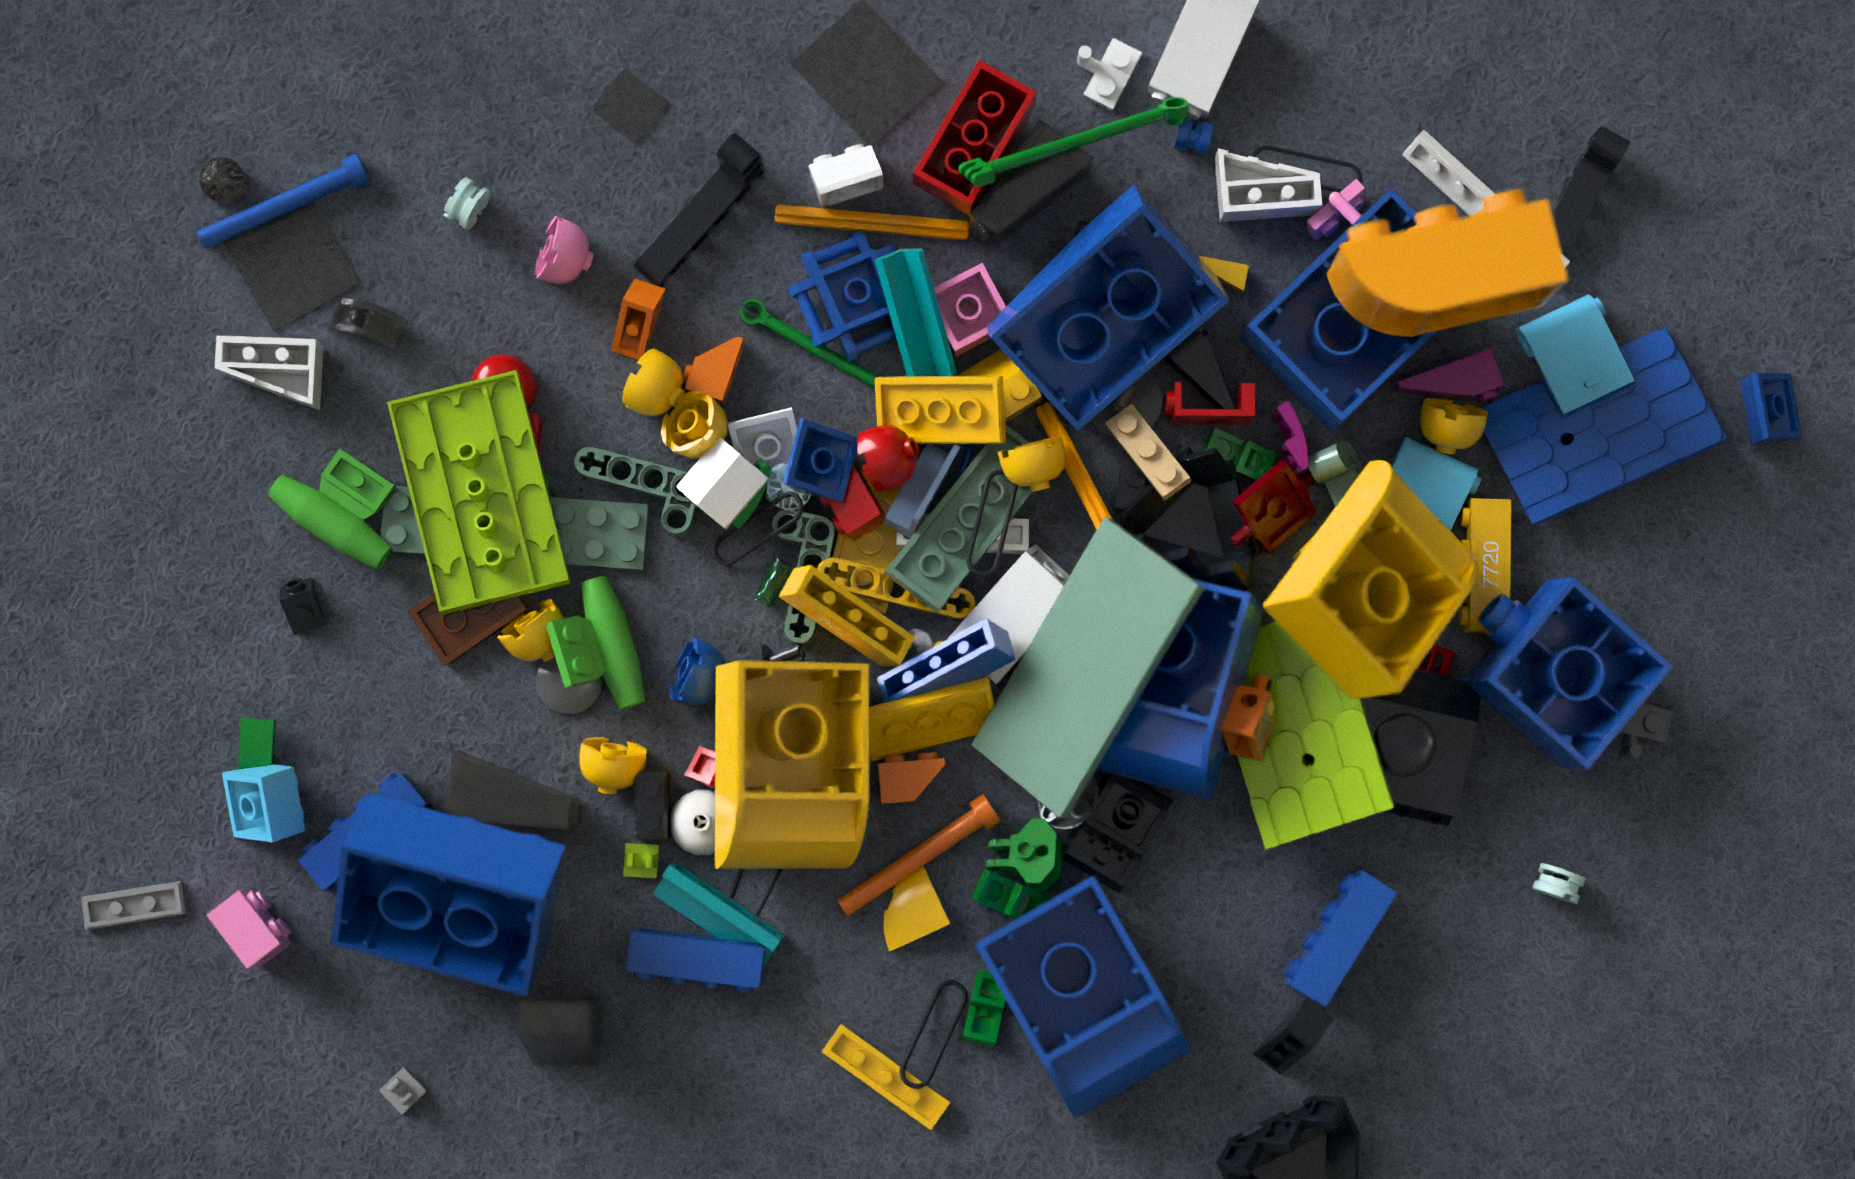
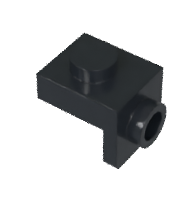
M296 578L288 581L280 588V603L294 635L326 624L323 611L314 592L312 578L304 580Z

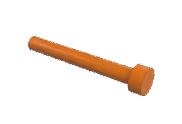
M984 794L969 803L973 809L839 898L837 901L847 916H850L983 825L987 830H990L1000 823V818Z

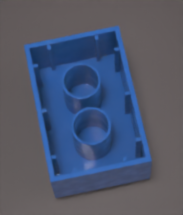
M1391 188L1348 230L1370 222L1388 221L1391 235L1405 232L1407 229L1417 225L1415 220L1417 213ZM1347 231L1252 320L1239 339L1331 433L1438 332L1434 331L1412 337L1384 334L1365 326L1346 311L1330 286L1327 272L1340 251L1339 246L1349 241Z
M368 793L341 846L331 945L528 997L550 941L565 845L547 841L535 834H520L482 824L471 817H456L418 807L406 800H392Z

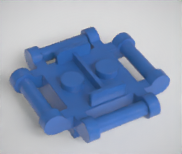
M859 231L851 234V238L816 253L810 251L801 255L803 266L809 273L810 278L791 285L788 290L791 297L796 298L813 335L811 341L815 348H820L839 339L847 361L850 362L859 358L858 354L896 339L875 263L876 258L896 251L895 244L875 251V249L870 248L864 233ZM855 250L859 252V255L822 270L819 268V265ZM816 289L833 328L827 331L824 330L807 293L810 290ZM887 318L890 319L892 327L853 342L851 333L861 331Z

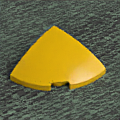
M924 866L895 885L892 890L893 896L888 910H885L884 935L889 952L950 924Z

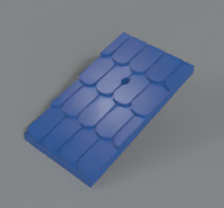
M1666 327L1619 347L1635 380L1634 382L1564 415L1561 414L1545 380L1482 407L1488 413L1484 433L1534 526L1730 441ZM1574 437V441L1570 445H1566V441Z

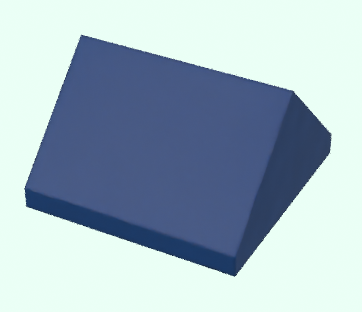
M1754 373L1740 381L1751 445L1802 438L1790 373Z
M800 418L783 483L795 492L843 502L857 451L858 437Z

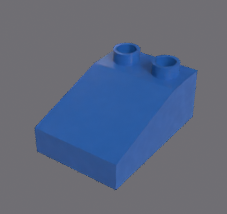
M1132 185L1084 227L987 327L990 338L1078 431L1230 300L1219 278L1135 185Z

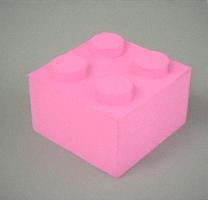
M980 263L934 288L950 349L954 357L991 339L987 325L1006 307L983 263Z
M238 890L206 916L247 969L260 968L293 943L288 937L292 932L280 917L275 920L268 911L271 904L263 893L258 891L255 894L253 890Z

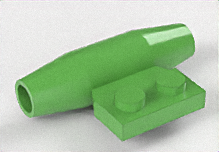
M340 448L321 474L319 490L286 475L278 477L270 488L268 496L288 516L341 554L378 570L384 565L393 548L364 520L378 514L396 486Z
M606 576L586 580L581 583L585 618L578 615L545 624L564 687L568 688L591 683L602 675L620 710L645 703L640 661L625 612Z

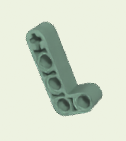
M1345 441L1333 444L1308 456V467L1312 476L1318 483L1326 484L1336 507L1363 471L1355 450L1349 442Z
M585 447L577 452L574 464L577 471L584 478L666 500L661 518L663 527L669 534L677 537L684 536L690 532L698 506L688 497L680 496L676 487L688 472L595 447ZM591 456H594L597 463L607 466L606 476H603L604 470L596 466H592L590 471H587L583 461L590 460ZM621 464H627L631 467V474L624 480H618L614 476L616 467ZM654 472L660 473L663 476L662 484L655 489L646 486L648 475ZM677 512L685 514L686 523L683 527L674 529L669 526L671 515Z
M782 510L778 512L773 519L774 531L779 528V524L783 519L794 518L798 511ZM803 512L797 521V528L793 533L784 534L781 532L776 536L784 542L801 545L797 568L804 567L805 561L810 557H818L822 561L831 558L835 541V528L828 518ZM822 524L829 528L830 533L825 540L817 541L811 537V531L816 525ZM829 568L824 569V574H828ZM789 604L785 621L786 636L794 644L805 645L813 639L817 623L805 615L804 626L809 631L808 633H802L801 638H796V634L791 630V627L799 624L800 615L799 613L793 614L796 608Z

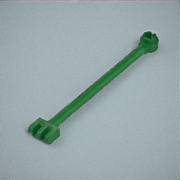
M1181 97L1169 98L1164 100L1162 104L1157 105L1158 108L987 163L980 158L963 162L958 170L961 175L966 177L975 186L981 187L995 182V174L1161 120L1170 125L1183 124L1189 115L1188 101Z
M748 299L743 302V306L746 309L756 308L759 311V316L756 319H750L747 316V311L740 308L741 320L746 325L766 327L875 389V378L879 377L878 375L853 361L848 362L846 357L826 346L815 348L809 336L771 316L770 313L766 312L761 301Z

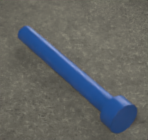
M358 153L342 159L343 167L198 230L197 233L204 248L207 249L351 184H353L356 190L370 184L371 180Z

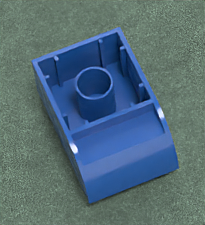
M1195 580L1204 589L1096 770L1212 800L1227 746L1221 732V726L1236 687L1244 685L1264 608L1250 593Z
M1094 876L1084 879L974 943L1074 1120L1191 1052L1190 1046L1172 1011Z

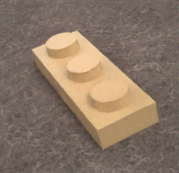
M1132 404L1105 422L1108 430L1164 501L1191 482L1189 475Z

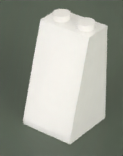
M1187 0L1148 86L1147 93L1152 95L1151 99L1158 104H1162L1164 100L1169 98H1185V101H1188V117L1194 120H1198L1199 117L1206 119L1250 25L1259 0Z
M1035 544L1022 554L949 638L986 618L1008 631L1016 660L985 676L988 677L989 682L992 680L997 684L1025 654L1070 575Z

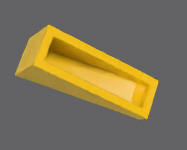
M1199 256L1219 278L1221 283L1243 294L1249 265Z

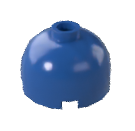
M694 637L692 638L693 643L688 642L679 656L675 669L679 668L678 682L676 685L670 683L669 697L671 700L681 704L700 706L707 704L716 697V666L726 664L724 656L715 646Z

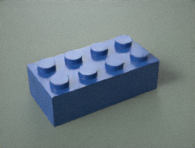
M1363 870L1354 871L1350 874L1346 873L1336 888L1341 893L1335 902L1328 901L1318 917L1323 920L1319 928L1314 931L1311 929L1301 943V947L1305 949L1299 959L1293 957L1283 972V975L1287 977L1284 981L1285 985L1305 998L1308 997L1311 1000L1320 1002L1325 1007L1397 894L1396 891Z

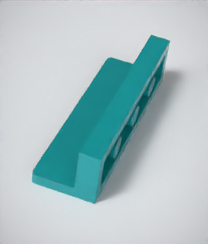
M899 249L876 258V267L906 375H957L924 250Z
M676 860L667 867L662 875V880L654 891V895L716 938L761 943L767 947L765 965L785 936Z

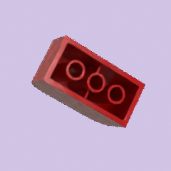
M978 60L913 171V185L971 217L984 199L992 183L981 187L975 186L959 173V166L963 162L980 158L987 163L1009 156L1031 116L1037 92L983 61Z

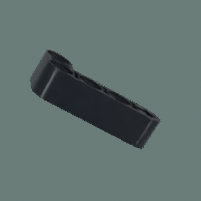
M1600 126L1590 138L1586 151L1581 155L1573 170L1574 174L1570 181L1566 183L1557 200L1559 201L1558 204L1551 211L1560 251L1564 257L1571 250L1608 178L1620 163L1631 142L1603 126Z

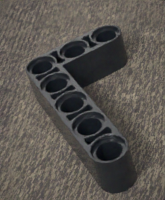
M737 133L730 135L719 148L716 155L720 167L635 262L634 268L652 284L663 287L665 285L663 281L670 273L674 275L686 261L684 257L692 249L695 251L708 237L706 233L713 225L717 227L730 212L728 208L735 201L739 202L752 188L750 184L756 177L760 179L765 169L762 155Z

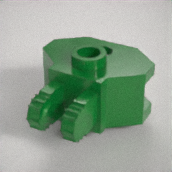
M1031 819L1017 835L1011 834L1010 839L989 840V850L1009 852V859H990L987 862L986 869L994 872H1013L1015 876L1023 877L1034 893H1047L1061 878L1063 843L1045 819Z

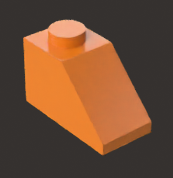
M634 278L622 299L611 351L639 360L646 353L661 311L665 288Z
M735 337L695 357L693 365L687 364L683 374V384H686V392L700 391L712 397L717 403L724 405L745 345L743 338Z

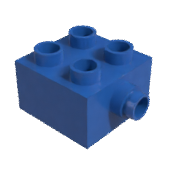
M1574 577L1546 580L1525 606L1519 600L1512 602L1503 593L1496 596L1478 617L1480 624L1487 629L1486 635L1494 644L1463 681L1561 768L1588 770L1667 675L1673 665Z

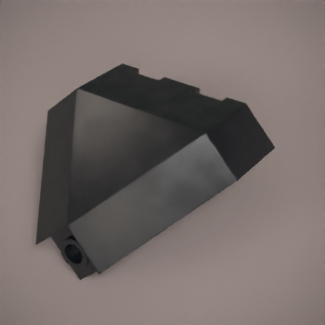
M1188 446L1176 460L1189 475L1191 482L1165 501L1150 484L1121 513L1119 525L1192 579L1238 591H1247L1250 586L1256 551L1252 537L1243 543L1240 548H1236L1229 539V537L1233 536L1243 527L1242 517L1232 503L1233 500L1242 494L1234 459L1225 461L1216 448L1194 453Z
M1312 1095L1302 1101L1303 1107L1287 1115L1283 1110L1260 1122L1261 1128L1244 1137L1242 1133H1239L1229 1138L1216 1162L1223 1179H1358L1359 1131L1344 1097Z

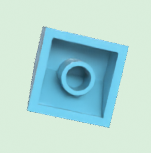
M268 765L222 773L234 837L275 842L305 831L304 811L300 804L298 778L294 767Z

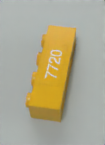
M1471 498L1466 502V507L1461 508L1460 524L1466 527V540H1461V543L1472 553L1478 562L1476 580L1470 593L1465 598V605H1461L1459 610L1460 625H1465V633L1486 634L1487 629L1478 621L1479 615L1499 594L1503 593L1510 598L1511 499Z
M812 565L794 568L779 595L781 599L881 667L901 665L915 638L912 634Z

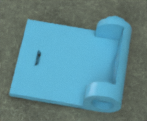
M1590 295L1579 298L1516 328L1517 337L1526 355L1530 358L1534 357L1562 415L1635 381L1603 317L1605 316V309L1598 298L1593 299Z
M1406 436L1392 463V468L1450 531L1467 495L1474 496L1482 479L1477 476V468Z

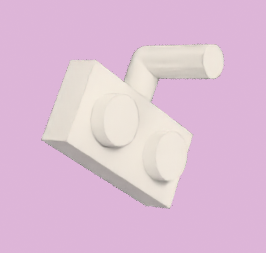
M1115 38L1112 39L1101 62L1091 57L1092 51L1088 46L1080 47L1077 57L1079 66L1095 73L1083 97L1110 111H1113L1142 55V52Z

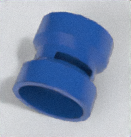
M1186 118L1185 123L1179 125L1174 149L1184 151L1187 148H1191L1196 154L1206 156L1213 123L1202 122L1201 124H1193L1190 118Z

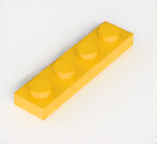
M840 1024L821 1051L930 1130H932L950 1104L949 1100L928 1085L919 1089L910 1088L905 1085L900 1077V1065L843 1024ZM905 1070V1076L908 1081L914 1084L922 1083L921 1080Z

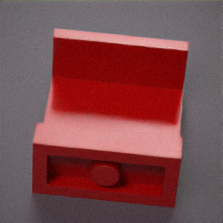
M1175 382L1171 391H1167L1166 396H1164V416H1170V425H1249L1255 417V383H1241L1236 391V409H1181V382Z

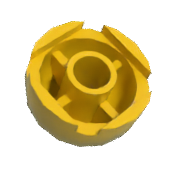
M652 348L638 360L637 363L642 367L637 375L632 372L630 373L622 395V403L626 404L625 407L645 416H658L667 412L672 406L677 407L685 393L682 389V371L677 362L668 355Z
M700 391L687 392L684 394L680 404L674 408L671 415L665 414L661 427L662 440L676 454L690 459H700L705 452L709 451L718 442L720 437L725 440L728 431V421L725 411L712 397Z
M1426 398L1420 411L1422 434L1429 442L1437 445V451L1445 454H1455L1456 449H1467L1476 444L1482 437L1487 422V411L1465 403L1464 407L1451 404L1454 400Z
M1062 436L1053 439L1054 444H1052L1051 438L1015 446V449L1009 450L1008 454L1006 449L998 451L1000 465L1005 476L1017 486H1030L1031 492L1050 488L1049 481L1061 474L1066 461Z
M552 599L537 603L541 608L537 612L532 611L525 616L523 614L502 629L503 635L498 636V639L512 656L529 662L540 658L546 662L555 656L545 624L563 619L564 617Z
M604 737L584 739L580 747V769L589 783L598 786L599 792L617 794L618 789H626L635 784L634 781L637 779V773L643 772L645 768L646 748L628 741L627 748L621 744L608 743L610 738Z

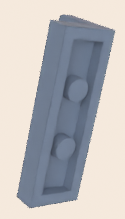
M926 444L917 460L914 475L902 486L882 524L911 538L917 531L953 467L961 446L954 444L951 452L948 453L932 444Z

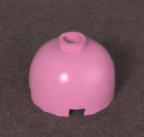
M555 216L546 231L549 237L544 249H540L535 275H538L536 278L550 283L565 284L575 280L582 270H589L593 259V252L588 251L589 239L586 232L579 225Z

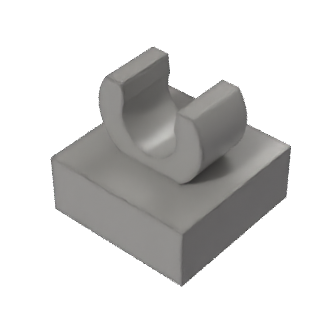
M404 1066L379 1091L403 1115L428 1090Z

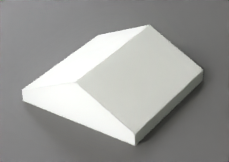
M792 407L728 423L734 449L751 464L754 465L760 457L770 468L781 463H789L797 433Z
M720 437L718 442L701 456L676 487L724 529H727L769 478Z

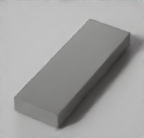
M182 881L81 897L85 930L186 914Z

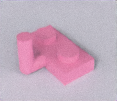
M1355 179L1340 193H1331L1329 202L1307 220V232L1315 241L1323 235L1325 237L1330 236L1339 227V221L1345 217L1353 225L1362 216L1358 211L1364 205L1365 187Z

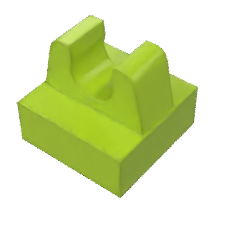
M625 843L623 876L657 878L659 845Z

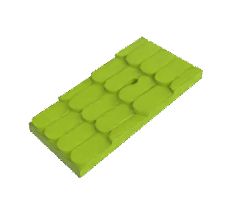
M517 370L387 402L439 612L442 615L571 584L523 387Z
M1277 621L1260 626L1244 685L1250 687L1254 675H1263L1273 681L1270 693L1276 707V714L1262 762L1238 756V760L1265 850L1393 808L1394 803L1362 699L1351 700ZM1305 754L1313 755L1315 761H1308L1305 758Z

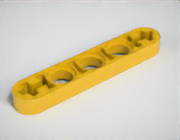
M828 558L823 560L817 567V570L823 574L824 569L830 568L832 564H835V570L841 573H848V567H851L852 571L848 577V587L844 586L845 578L836 577L833 581L852 594L937 614L905 589L901 597H892L887 590V585L892 579L884 574L885 569L840 558ZM860 571H866L872 576L873 583L868 590H862L856 585L855 578ZM958 587L949 599H956L959 595H962V601L967 603V607L960 609L958 613L956 612L955 605L945 603L943 610L941 609L938 615L955 619L967 617L975 608L974 596L970 591Z

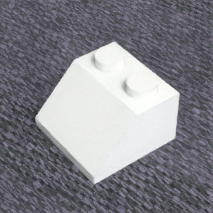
M863 144L853 145L845 149V154L835 157L832 154L822 155L813 160L814 163L809 165L821 208L884 189L883 173L871 145L864 147Z

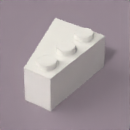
M1218 148L1215 156L1220 222L1311 216L1321 209L1320 173L1280 163L1277 165L1264 162L1256 157H1244Z
M216 336L215 369L220 373L320 411L324 346L318 340Z

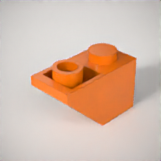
M937 752L918 754V760L905 761L904 755L884 757L885 763H878L881 804L915 802L943 769L945 758H938Z

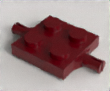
M1280 460L1233 500L1232 503L1242 517L1243 527L1233 536L1229 537L1231 543L1236 548H1240L1250 537H1253L1260 549L1269 554L1315 515L1317 511L1310 501L1308 488L1316 480L1310 470L1301 478H1298L1293 473L1289 464Z

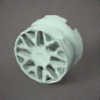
M465 177L455 187L456 192L453 197H449L444 211L447 213H444L443 216L450 221H459V225L469 230L478 220L477 215H481V211L486 207L490 198V191L486 188L480 190L475 186L473 180Z
M781 463L771 468L769 480L764 491L769 502L783 493L795 492L783 483L788 463ZM795 492L801 497L804 506L811 495ZM786 497L774 505L784 510H795L799 507L794 497Z
M1540 863L1538 869L1540 877L1539 880L1534 881L1532 889L1569 903L1578 904L1580 896L1577 893L1579 887L1584 886L1586 878L1552 865ZM1554 874H1557V876H1560V877H1563V878H1565V879H1568V881H1566V880H1564V879H1561V878H1558V877H1554Z

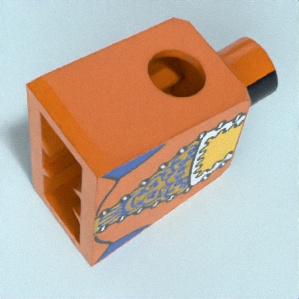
M1254 675L1250 687L1245 685H1238L1236 687L1221 726V732L1230 754L1261 762L1276 714V707L1270 693L1273 681L1266 676Z

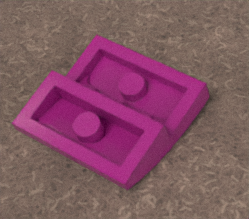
M1288 400L1278 406L1271 417L1287 440L1278 452L1284 461L1289 464L1295 476L1299 477L1308 468V452L1300 421Z

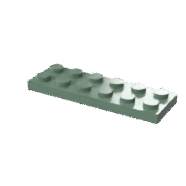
M1006 424V442L1003 444H986L885 569V575L937 614L971 572L966 563L967 553L985 480L991 472L998 469L1002 470L998 451L1006 449L1008 454V451L1015 449V446L1030 443ZM996 475L990 481L971 559L973 567L976 566L1002 533L1013 488V483L1005 475ZM1017 486L1010 521L1032 495L1033 492H1031L1030 486Z

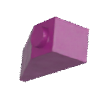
M1491 348L1398 381L1393 387L1396 393L1466 401L1478 398L1479 403L1497 397L1496 391L1504 386V382Z

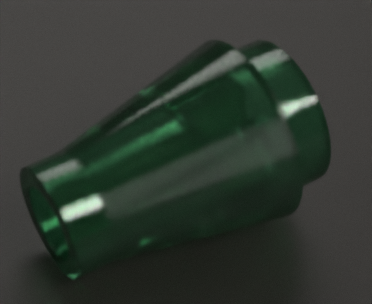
M776 556L773 557L771 562L767 561L757 592L753 598L761 604L771 607L773 602L779 597L795 567Z

